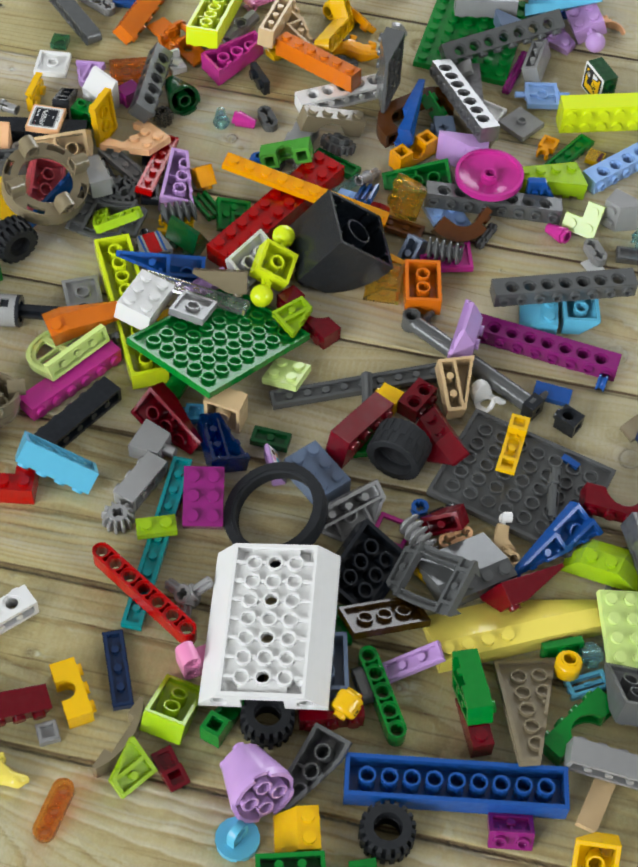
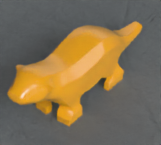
M353 34L350 35L348 40L342 41L331 52L333 55H346L360 62L379 59L378 51H376V42L370 40L368 44L356 42L358 37Z

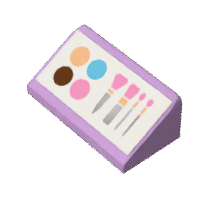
M265 444L264 458L266 464L281 462L278 452L269 444ZM286 478L272 480L271 484L273 486L286 484Z

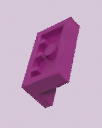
M488 812V848L533 850L535 837L533 815Z

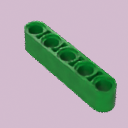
M370 645L364 646L359 651L358 666L363 667L374 697V703L372 704L386 741L391 746L399 747L405 741L406 723L376 648ZM369 657L372 660H365L364 658ZM376 675V676H378L379 678H378V679H374V678H372V677H370V676ZM382 693L386 695V697H379L378 694ZM390 712L393 716H387L384 713ZM398 731L401 735H394L392 732Z

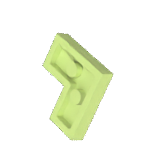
M589 201L583 217L567 211L561 226L580 236L594 238L606 207Z

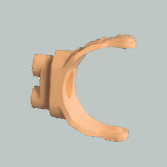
M607 15L603 16L606 28L619 31L621 35H625L626 32L619 23L612 21Z

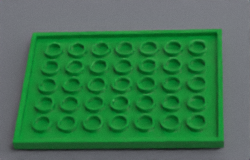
M436 0L415 55L413 66L429 70L433 60L442 59L438 49L441 44L495 28L494 18L458 17L454 15V0ZM519 1L516 17L521 20L527 18L525 17V3L528 2ZM484 41L487 46H491L489 41ZM470 45V49L476 51V47ZM518 46L513 49L504 48L503 51L496 54L494 52L488 53L483 58H479V56L474 57L472 63H480L481 81L503 86L509 76ZM456 49L455 53L461 55V51Z
M218 289L205 296L206 298L218 301L217 308L203 326L169 315L127 337L126 344L210 399L310 340V333L301 328L296 336L291 338L272 317V309L267 306H255L247 294H243V297H233L232 294Z

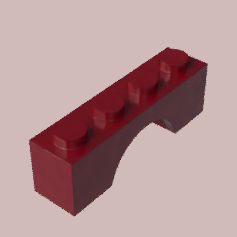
M293 284L277 294L276 306L280 308L300 296L305 298V295ZM309 316L301 327L310 333V338L314 344L319 345L323 350L340 340L341 327L330 317L315 318Z
M587 482L580 491L579 503L589 516H598L608 521L623 523L632 512H638V504L624 506L615 502L604 486Z

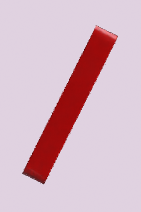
M98 542L93 546V560L97 568L180 643L192 641L193 644L196 642V623L109 544ZM185 631H191V633H189V634H185V633H183V632H185Z

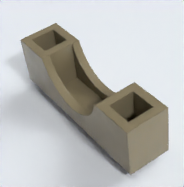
M303 105L296 119L300 131L316 133L326 125L337 124L342 127L345 136L360 137L367 124L362 111L315 105Z

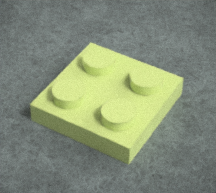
M279 357L274 360L263 375L262 384L297 392L311 372V365Z

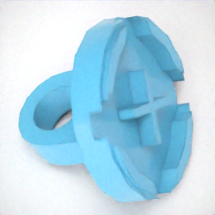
M236 817L226 819L219 825L215 834L217 852L230 862L249 860L256 854L260 845L258 827L254 823H244Z

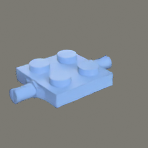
M525 82L524 91H515L514 98H524L527 109L558 110L560 96L570 95V92H560L557 88V83Z

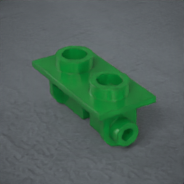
M427 91L428 96L426 94L422 95L421 103L424 108L428 110L432 107L433 109L428 113L432 120L434 116H446L448 114L443 106L440 107L437 103L439 99L434 92Z

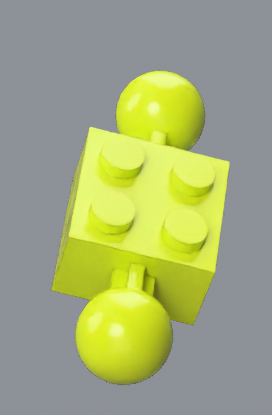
M288 225L276 227L272 234L273 241L267 238L257 250L248 276L261 282V284L253 287L250 293V299L257 307L270 305L273 300L271 288L280 292L289 284L299 255L286 248L291 246L295 240V233Z

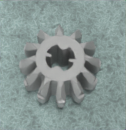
M121 500L118 504L112 501L111 506L105 505L104 511L101 513L102 525L107 528L108 533L114 530L116 535L119 531L125 534L126 529L131 530L132 524L135 523L134 509L130 508L128 502L122 505Z

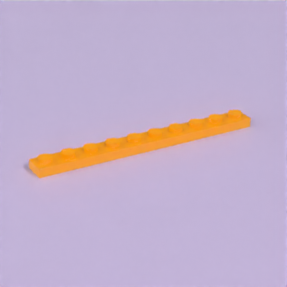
M230 152L227 153L221 168L315 203L328 191L326 188ZM339 194L379 215L383 228L385 227L390 212Z

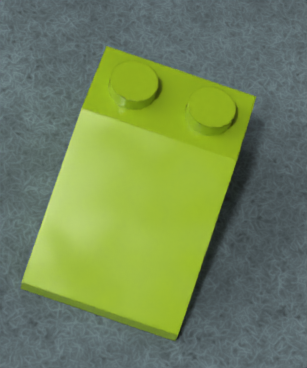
M167 674L145 707L139 730L180 746L199 708L200 686Z

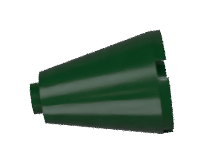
M176 76L168 77L164 87L170 109L173 113L180 114L181 116L194 112L197 109L198 102L200 103L198 90Z

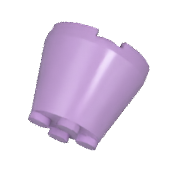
M239 742L233 746L232 751L220 762L219 766L222 770L231 810L235 817L244 823H257L261 817L271 812L274 815L277 814L289 803L295 792L293 789L294 779L289 771L256 744Z

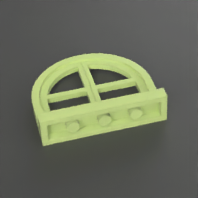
M99 324L68 347L67 345L77 338L55 346L49 330L36 337L28 346L26 351L27 362L34 372L54 382L110 341L106 327ZM44 344L54 348L37 360V353ZM60 351L59 354H57L56 356H54L52 359H50L49 361H47L45 364H42V363L45 362L47 359H49V358L52 357L54 354H56L57 352Z

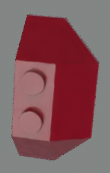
M436 404L420 416L416 425L426 433L432 443V451L426 460L427 462L455 466L469 455V452Z

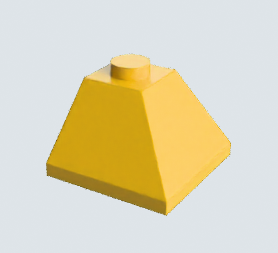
M594 832L577 837L575 839L571 867H619L622 850L619 835Z

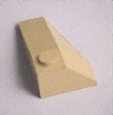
M88 129L33 137L36 143L54 144L65 148L74 155L82 152L87 157L93 155L91 130Z

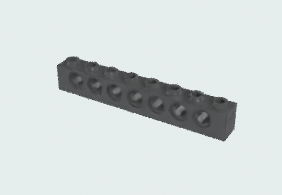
M559 8L443 43L438 49L442 59H451L457 65L459 64L458 62L467 59L472 61L474 57H486L491 52H494V54L499 53L507 47L513 49L518 46L517 44L523 43V45H526L534 39L542 40L550 34L556 36L562 33L561 31L566 26ZM543 23H547L549 28H545ZM529 27L533 28L535 33L530 32ZM514 32H518L520 37H516ZM499 36L504 37L506 42H502ZM484 41H489L491 46H487ZM470 45L475 46L476 51L471 50ZM455 50H460L461 55H457Z
M427 180L424 191V207L480 214L484 208L488 207L492 210L490 216L559 225L563 213L562 198L517 193L503 201L487 202L468 196L457 184Z
M633 268L495 278L491 280L489 291L493 307L635 296L638 281Z

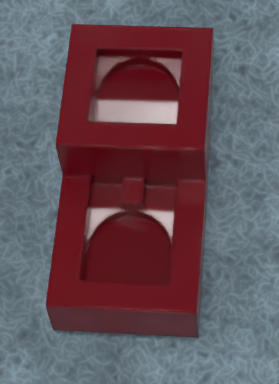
M171 745L150 755L170 793L191 783Z

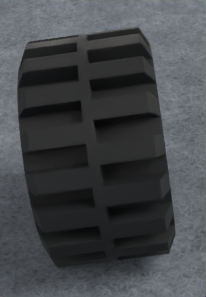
M12 215L11 217H5L4 220H0V258L5 263L12 264L13 262L18 263L20 260H24L34 251L38 243V233L20 215Z
M244 701V705L241 707L240 726L241 733L244 734L246 741L251 740V744H257L263 750L264 747L272 750L273 746L281 747L282 741L286 743L289 740V736H292L295 709H285L283 701ZM263 713H271L278 717L279 721L274 725L267 726L260 724L255 718Z
M385 800L384 804H381L380 801L375 802V807L370 805L367 808V812L364 811L360 820L358 839L360 840V848H364L363 853L366 856L370 854L371 858L376 857V859L380 860V864H385V861H389V865L394 864L396 859L400 862L404 856L407 857L410 854L417 830H415L416 821L413 820V814L411 812L407 813L408 808L403 805L401 808L399 807V802L395 801L394 804H390V800ZM388 824L395 827L400 836L390 841L383 840L377 836L374 829L379 825Z

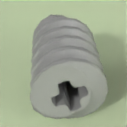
M418 514L408 517L400 524L399 531L404 535V539L409 541V545L416 546L420 541H423L425 544L439 549V546H434L437 539L430 540L433 533L425 534L428 527H420L423 524V520L416 522L419 517Z

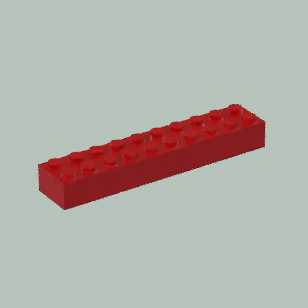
M318 150L313 154L312 162L301 164L290 175L332 191L344 181L345 166ZM273 188L206 244L207 259L217 266H223L227 269L225 259L260 228L273 241L272 234L276 227L280 225L290 226L314 203Z

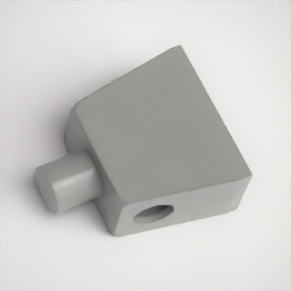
M145 419L128 444L129 457L136 459L144 456L148 451L162 459L165 455L173 458V456H176L178 448L171 445V434L148 419Z

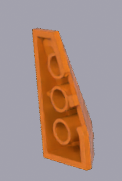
M117 301L58 307L41 314L55 346L84 335L99 324L105 326L119 320L114 317Z

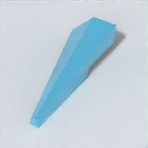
M528 0V3H525V17H533L559 8L560 11L603 2V0Z

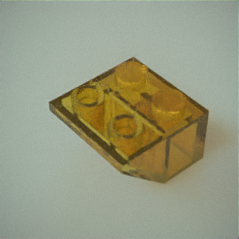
M398 173L397 178L393 181L392 192L388 195L387 204L397 218L416 222L427 190L422 183L402 173Z

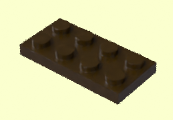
M398 597L338 607L337 613L353 640L429 627L431 619L423 608Z

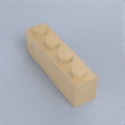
M275 0L258 28L257 45L273 48L275 38L280 36L291 17L293 0Z

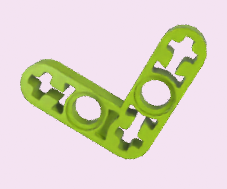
M135 206L111 215L107 207L101 208L94 212L92 225L96 234H100L143 217V212L140 206Z

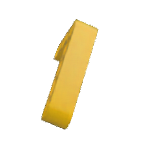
M329 0L333 20L315 39L314 45L331 53L354 28V17L349 0Z

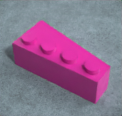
M255 30L219 45L218 49H210L201 53L202 69L218 86L222 85L263 55V46L257 45L258 33Z

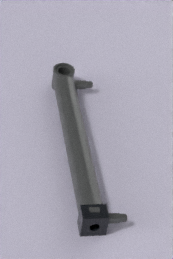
M405 309L402 316V329L407 333H414L447 357L453 339L428 322L435 315V312L431 310L421 317L418 309ZM474 356L472 375L475 378L487 381L492 390L519 408L522 416L531 418L530 422L542 411L545 399L549 395L548 391H544L539 395L534 392L531 395L478 356Z

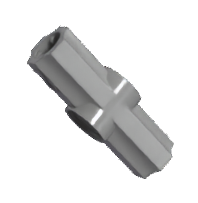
M251 9L243 17L236 18L234 25L226 32L222 41L226 43L247 34L259 21L260 16L255 10Z

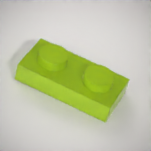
M175 514L135 519L137 540L178 535Z

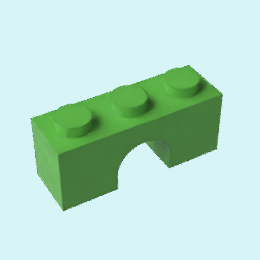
M309 136L261 145L259 158L262 165L274 169L280 168V163L286 159H294L296 165L312 162L314 150Z

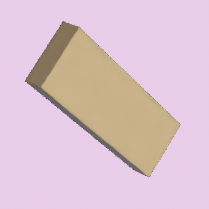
M594 778L575 826L590 833L597 832L616 784Z

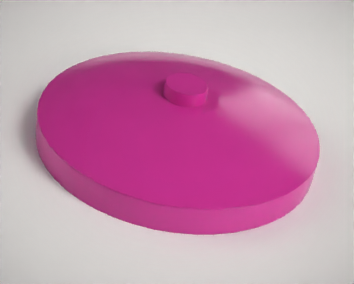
M496 149L471 151L460 158L455 169V181L458 187L468 196L487 202L503 201L511 198L519 192L524 180V170L520 162L512 155Z

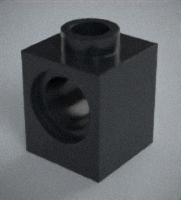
M565 404L562 409L559 408L555 412L553 427L572 438L582 427L585 415Z

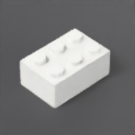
M142 269L117 301L114 317L139 330L152 325L171 301L175 285Z

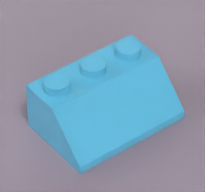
M599 299L558 302L561 334L579 335L601 323Z
M558 303L519 305V324L556 335L558 329Z

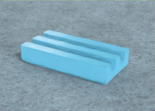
M603 668L582 674L574 681L563 682L564 687H567V693L571 696V701L582 699L588 691L593 692L597 687L607 691ZM601 676L600 679L572 687L573 684Z

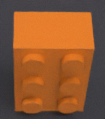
M405 259L403 270L404 310L416 308L420 311V314H426L432 310L435 312V315H440L442 305L440 260Z

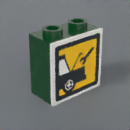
M602 57L587 61L581 84L586 93H615L618 76Z

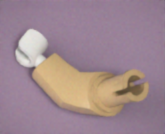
M503 512L499 515L500 523L496 524L492 541L508 557L511 564L516 565L518 563L516 558L520 560V555L509 541L510 526L506 525V523H512L513 513Z

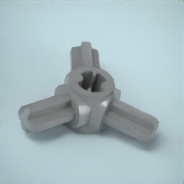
M206 576L195 585L193 583L189 585L180 584L172 578L165 581V589L174 594L177 606L190 618L192 609L196 608L201 601V594L214 585V581L209 576Z

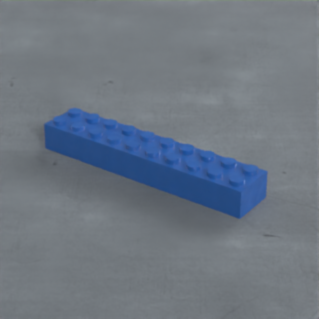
M347 752L344 766L343 805H372L375 807V802L380 801L381 804H384L385 800H390V804H394L396 801L399 802V807L401 808L404 805L408 809L476 814L492 812L533 815L536 818L566 819L570 810L568 767L549 765L519 767L518 763Z

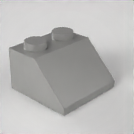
M616 189L606 199V209L600 224L614 232L638 230V199Z

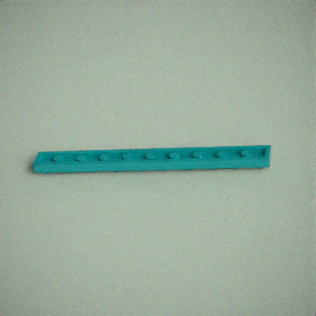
M173 456L155 516L175 514L177 517L183 497L184 466H192V459ZM170 536L150 538L146 541L138 571L154 586L159 576ZM130 597L123 614L121 628L142 631L147 612Z

